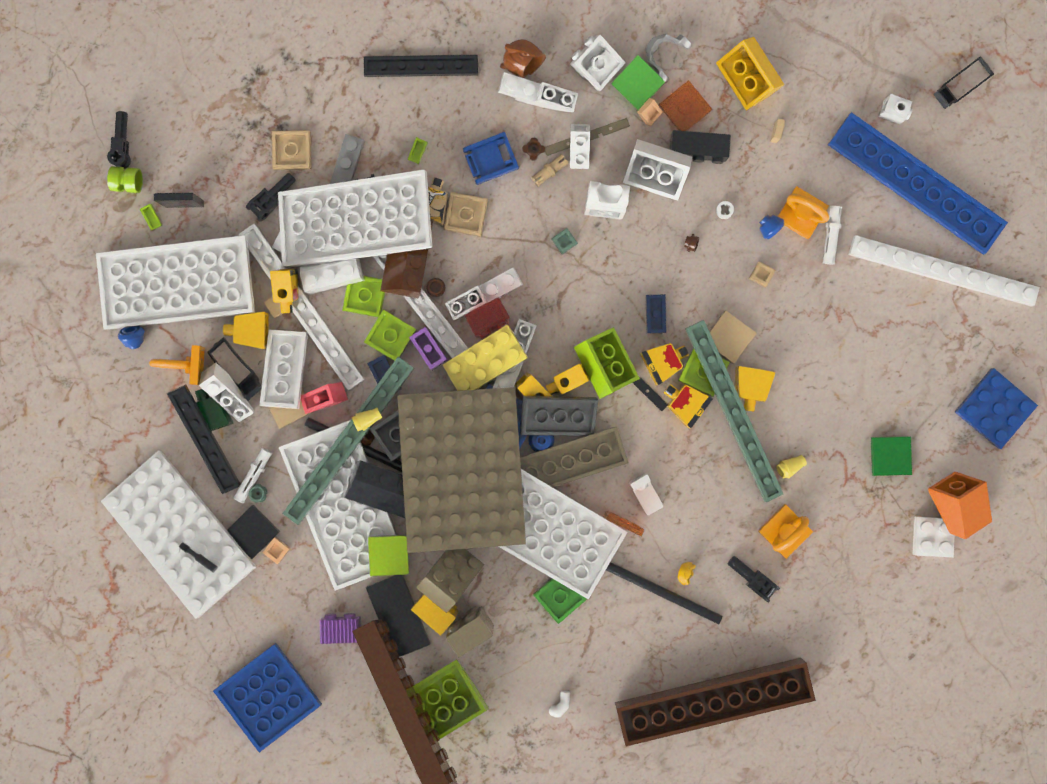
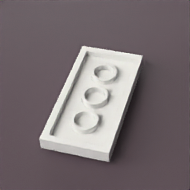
M269 330L260 406L300 408L308 340L307 332Z

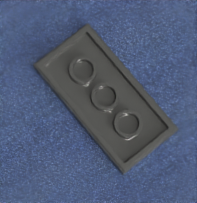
M524 396L519 433L521 435H592L595 429L599 399L596 397Z

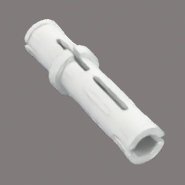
M830 206L829 220L826 223L827 234L823 264L835 265L838 234L842 226L840 224L842 207Z
M261 448L255 461L251 462L249 472L233 497L236 501L240 503L245 502L250 489L254 487L261 472L264 473V467L273 454L271 451ZM262 460V462H261L260 466L258 467L256 473H254V471H255V469L257 468L259 462ZM250 478H252V480L250 481L248 487L246 488V490H244V488L246 487L248 481L250 480Z

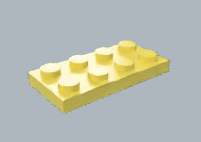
M506 325L444 363L443 367L457 391L477 390L528 359L510 326Z

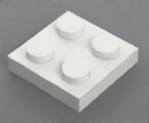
M914 516L913 555L954 558L955 535L950 534L943 519Z

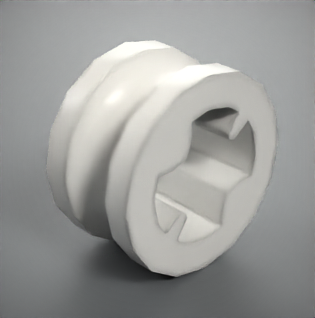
M722 201L716 208V214L721 219L730 218L734 212V206L729 201ZM721 206L729 207L728 215L726 213L724 215L721 214Z

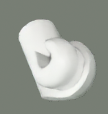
M561 691L560 702L549 708L551 716L561 717L568 710L570 691Z

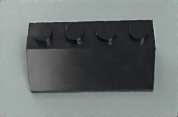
M361 460L357 461L344 498L405 518L403 475Z

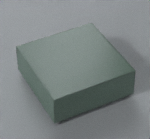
M568 228L551 238L562 255L578 244Z

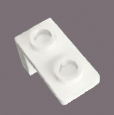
M571 124L570 168L588 169L590 124Z
M644 473L628 483L646 515H650L663 508V504L650 483L649 476Z

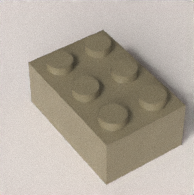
M466 549L446 550L416 588L447 613L456 604L485 564Z
M482 606L471 608L466 612L467 615L464 618L457 617L449 626L446 639L458 658L493 636L494 624Z

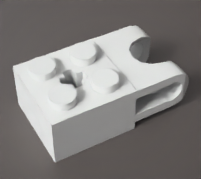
M590 181L584 215L622 219L628 205L630 186L621 184L605 185L601 182Z

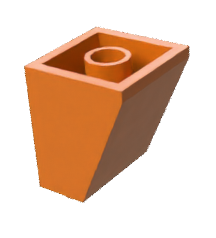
M953 472L928 488L950 534L967 539L992 522L987 482Z

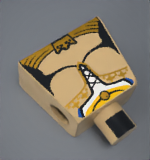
M433 177L431 186L428 187L430 219H434V224L444 227L448 193L441 191L444 181Z

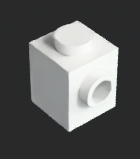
M890 94L884 99L878 117L901 124L911 116L912 109L910 107L912 101Z

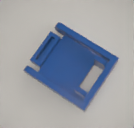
M505 132L463 148L464 153L472 152L465 155L473 178L481 176V178L475 180L476 185L519 169ZM504 144L511 158L505 161V163L498 148Z

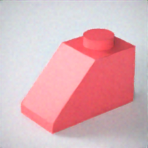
M342 382L327 384L301 395L305 414L348 400Z

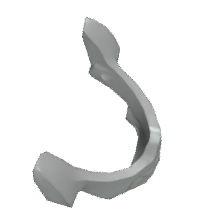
M668 34L655 36L646 47L649 63L666 83L669 81V78L662 72L663 69L656 65L653 54L657 51L658 45L663 42H672L690 49L692 46L691 42L682 35H679L677 38L671 37Z

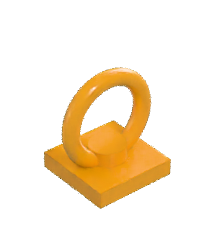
M796 186L787 197V201L777 217L784 220L786 227L809 239L819 223H825L829 220V214L826 211L829 205Z
M192 345L191 357L187 356L186 361L151 359L149 365L159 368L185 369V373L190 374L189 384L199 385L201 373L204 371L205 347Z
M786 504L758 530L772 545L773 550L779 552L785 559L813 533L808 527V517H798Z

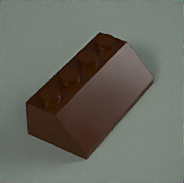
M430 219V222H431V231H432V226H433V220H434V219ZM428 248L387 254L380 291L418 299L423 283Z

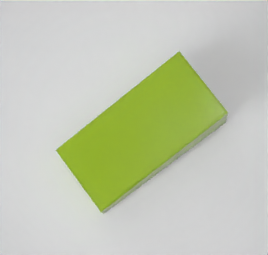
M416 137L407 160L419 164L428 142Z
M152 204L140 209L151 231L162 226Z

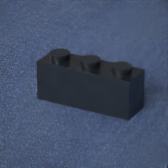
M673 130L670 138V150L691 156L693 162L702 163L704 160H709L714 164H723L729 158L731 135Z

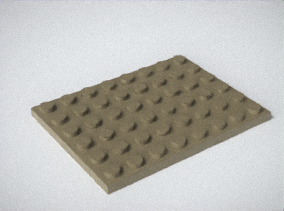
M515 387L397 395L407 553L526 544Z

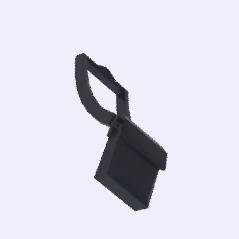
M980 56L944 83L933 95L942 107L946 109L953 103L960 101L993 76L994 73ZM979 60L989 73V76L957 100L946 84Z
M223 337L207 353L213 362L220 366L211 353L223 342L226 343L238 360L251 372L239 384L235 382L243 397L249 401L261 390L260 379L236 353L226 338Z

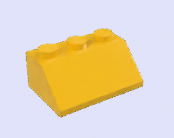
M754 37L744 39L716 62L746 111L785 85Z

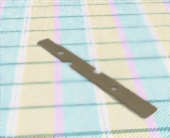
M625 118L591 130L590 141L599 138L598 134L602 133L605 136L630 127L628 119ZM571 138L546 146V155L549 156L570 148L567 142L571 143Z

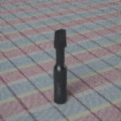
M182 542L179 545L180 549L185 553H189L197 562L212 573L217 570L218 566L203 555L194 552L187 544Z

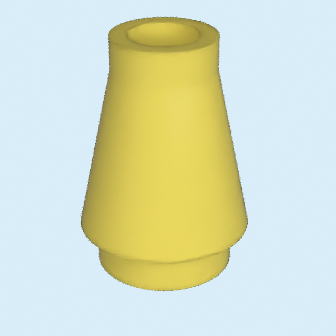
M378 408L355 413V416L351 418L357 431H364L381 419L382 416Z
M799 455L798 457L780 461L776 468L779 475L785 479L792 477L802 467L807 465V462L802 455Z

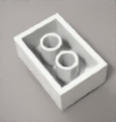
M637 139L623 183L678 201L691 166L692 157Z

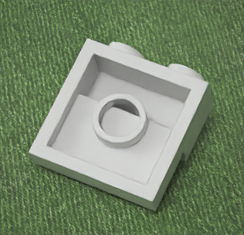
M591 35L584 42L586 46L583 50H577L572 55L573 61L570 65L582 78L585 77L597 91H601L626 62L601 35H595L594 37Z

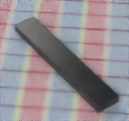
M478 55L364 56V77L478 76Z
M185 384L168 392L167 395L221 493L224 494L240 487L241 484L187 385Z

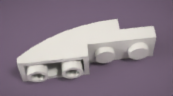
M505 72L502 75L498 93L514 97L515 100L572 113L574 112L578 97L576 92L544 82L540 84Z
M511 268L482 285H478L446 302L445 305L453 320H456L507 295L509 292L522 286L523 283L515 268Z
M519 319L514 335L527 354L537 325ZM523 362L498 376L493 389L514 387Z

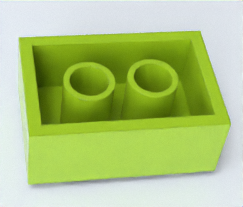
M614 327L574 347L599 399L640 379Z

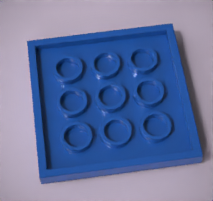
M277 643L273 644L213 690L259 753L322 705Z

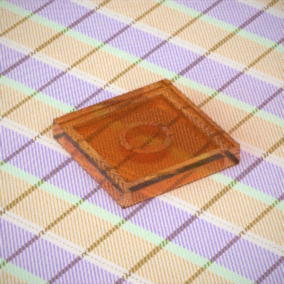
M689 80L658 105L679 131H688L713 110Z
M605 511L603 517L606 520L642 537L645 530L641 526L610 511Z

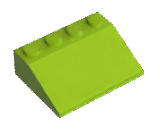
M457 659L413 686L415 692L420 694L423 704H421L424 712L427 711L431 718L430 725L433 730L437 731L440 739L489 709L479 690Z

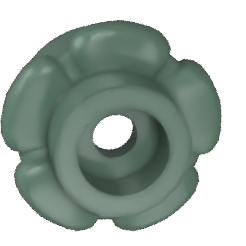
M255 484L249 491V497L255 503L263 502L267 498V489L264 486L262 487L261 484Z

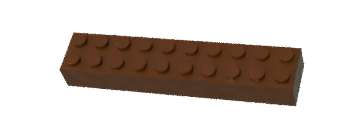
M382 619L373 620L353 630L354 637L421 784H458L455 779L457 778L456 771L447 762V759H449L448 754L444 748L441 749L438 742L440 737L437 731L433 730L430 725V715L427 711L424 712L421 705L423 704L422 698L419 693L415 692L413 688L415 685L411 675H407L404 669L406 668L405 661L402 657L399 658L396 651L398 650L397 644L394 639L391 640L388 634L390 629L387 623L383 622Z
M796 658L615 702L624 743L627 747L813 702L816 699L807 662L802 658Z

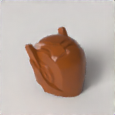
M525 39L516 40L505 45L504 62L501 63L500 68L507 69L512 74L525 78L527 75H532L542 65L546 55L532 42Z

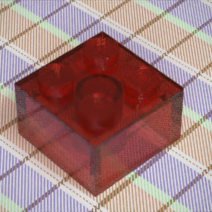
M499 297L464 315L476 338L481 337V339L491 335L492 330L496 328L499 330L508 325L510 317Z

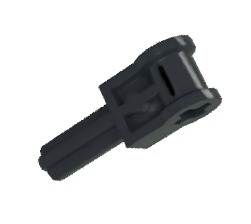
M124 111L116 112L115 136L111 137V148L107 159L112 165L126 169L131 164L129 142L126 140L128 114Z
M287 173L269 191L264 188L247 203L246 209L251 210L257 216L259 222L265 220L279 205L277 200L278 192L286 191L295 183L296 179L290 173Z
M733 556L728 561V566L748 581L746 585L766 602L769 603L770 597L776 590L780 589L759 570L754 572L736 556Z

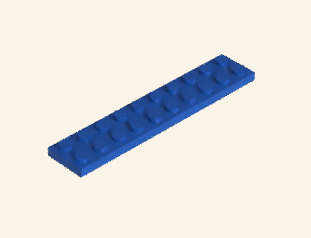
M852 112L828 143V146L983 255L988 252L1008 223Z

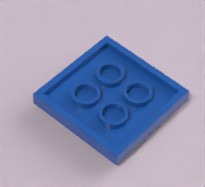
M991 368L957 408L955 413L995 447L1002 449L1038 405L995 368Z

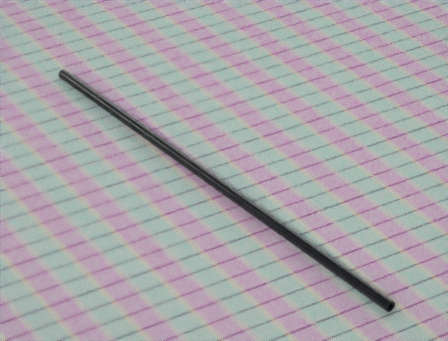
M309 417L305 422L306 427L316 432L330 428ZM362 444L366 456L402 472L401 461L397 460L393 463L387 454ZM610 562L606 568V571L718 625L722 620V615Z

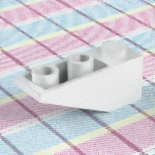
M217 363L201 373L199 386L238 422L254 413L253 408L243 397L242 392L231 376Z

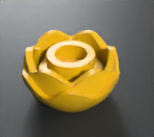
M693 562L682 563L677 578L684 586L685 584L689 585L690 578L693 577V569L696 567Z

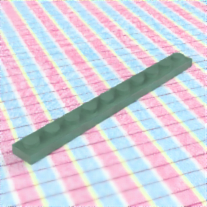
M701 320L685 328L764 502H769L783 495V491L705 321Z
M398 356L357 413L378 408L381 414L412 373L414 367ZM351 419L282 514L297 525H300L373 424L364 431H357Z

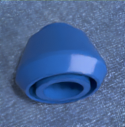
M766 215L759 222L761 224L759 228L764 239L772 238L785 225L784 220L775 215Z
M140 326L124 327L119 331L118 339L125 347L137 349L144 342L145 331Z
M529 435L528 442L533 451H542L553 447L554 435Z

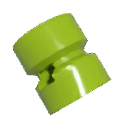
M111 166L107 175L110 191L123 192L126 190L129 193H140L143 186L142 171L139 168H127L125 170L124 167Z

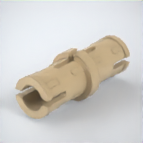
M562 154L551 163H546L542 170L531 177L533 182L536 181L537 187L548 178H553L556 172L568 165L566 159L562 161L564 159Z

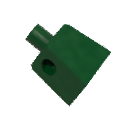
M203 389L195 391L198 400L196 403L211 431L234 424L229 413L212 397L209 398L208 393Z

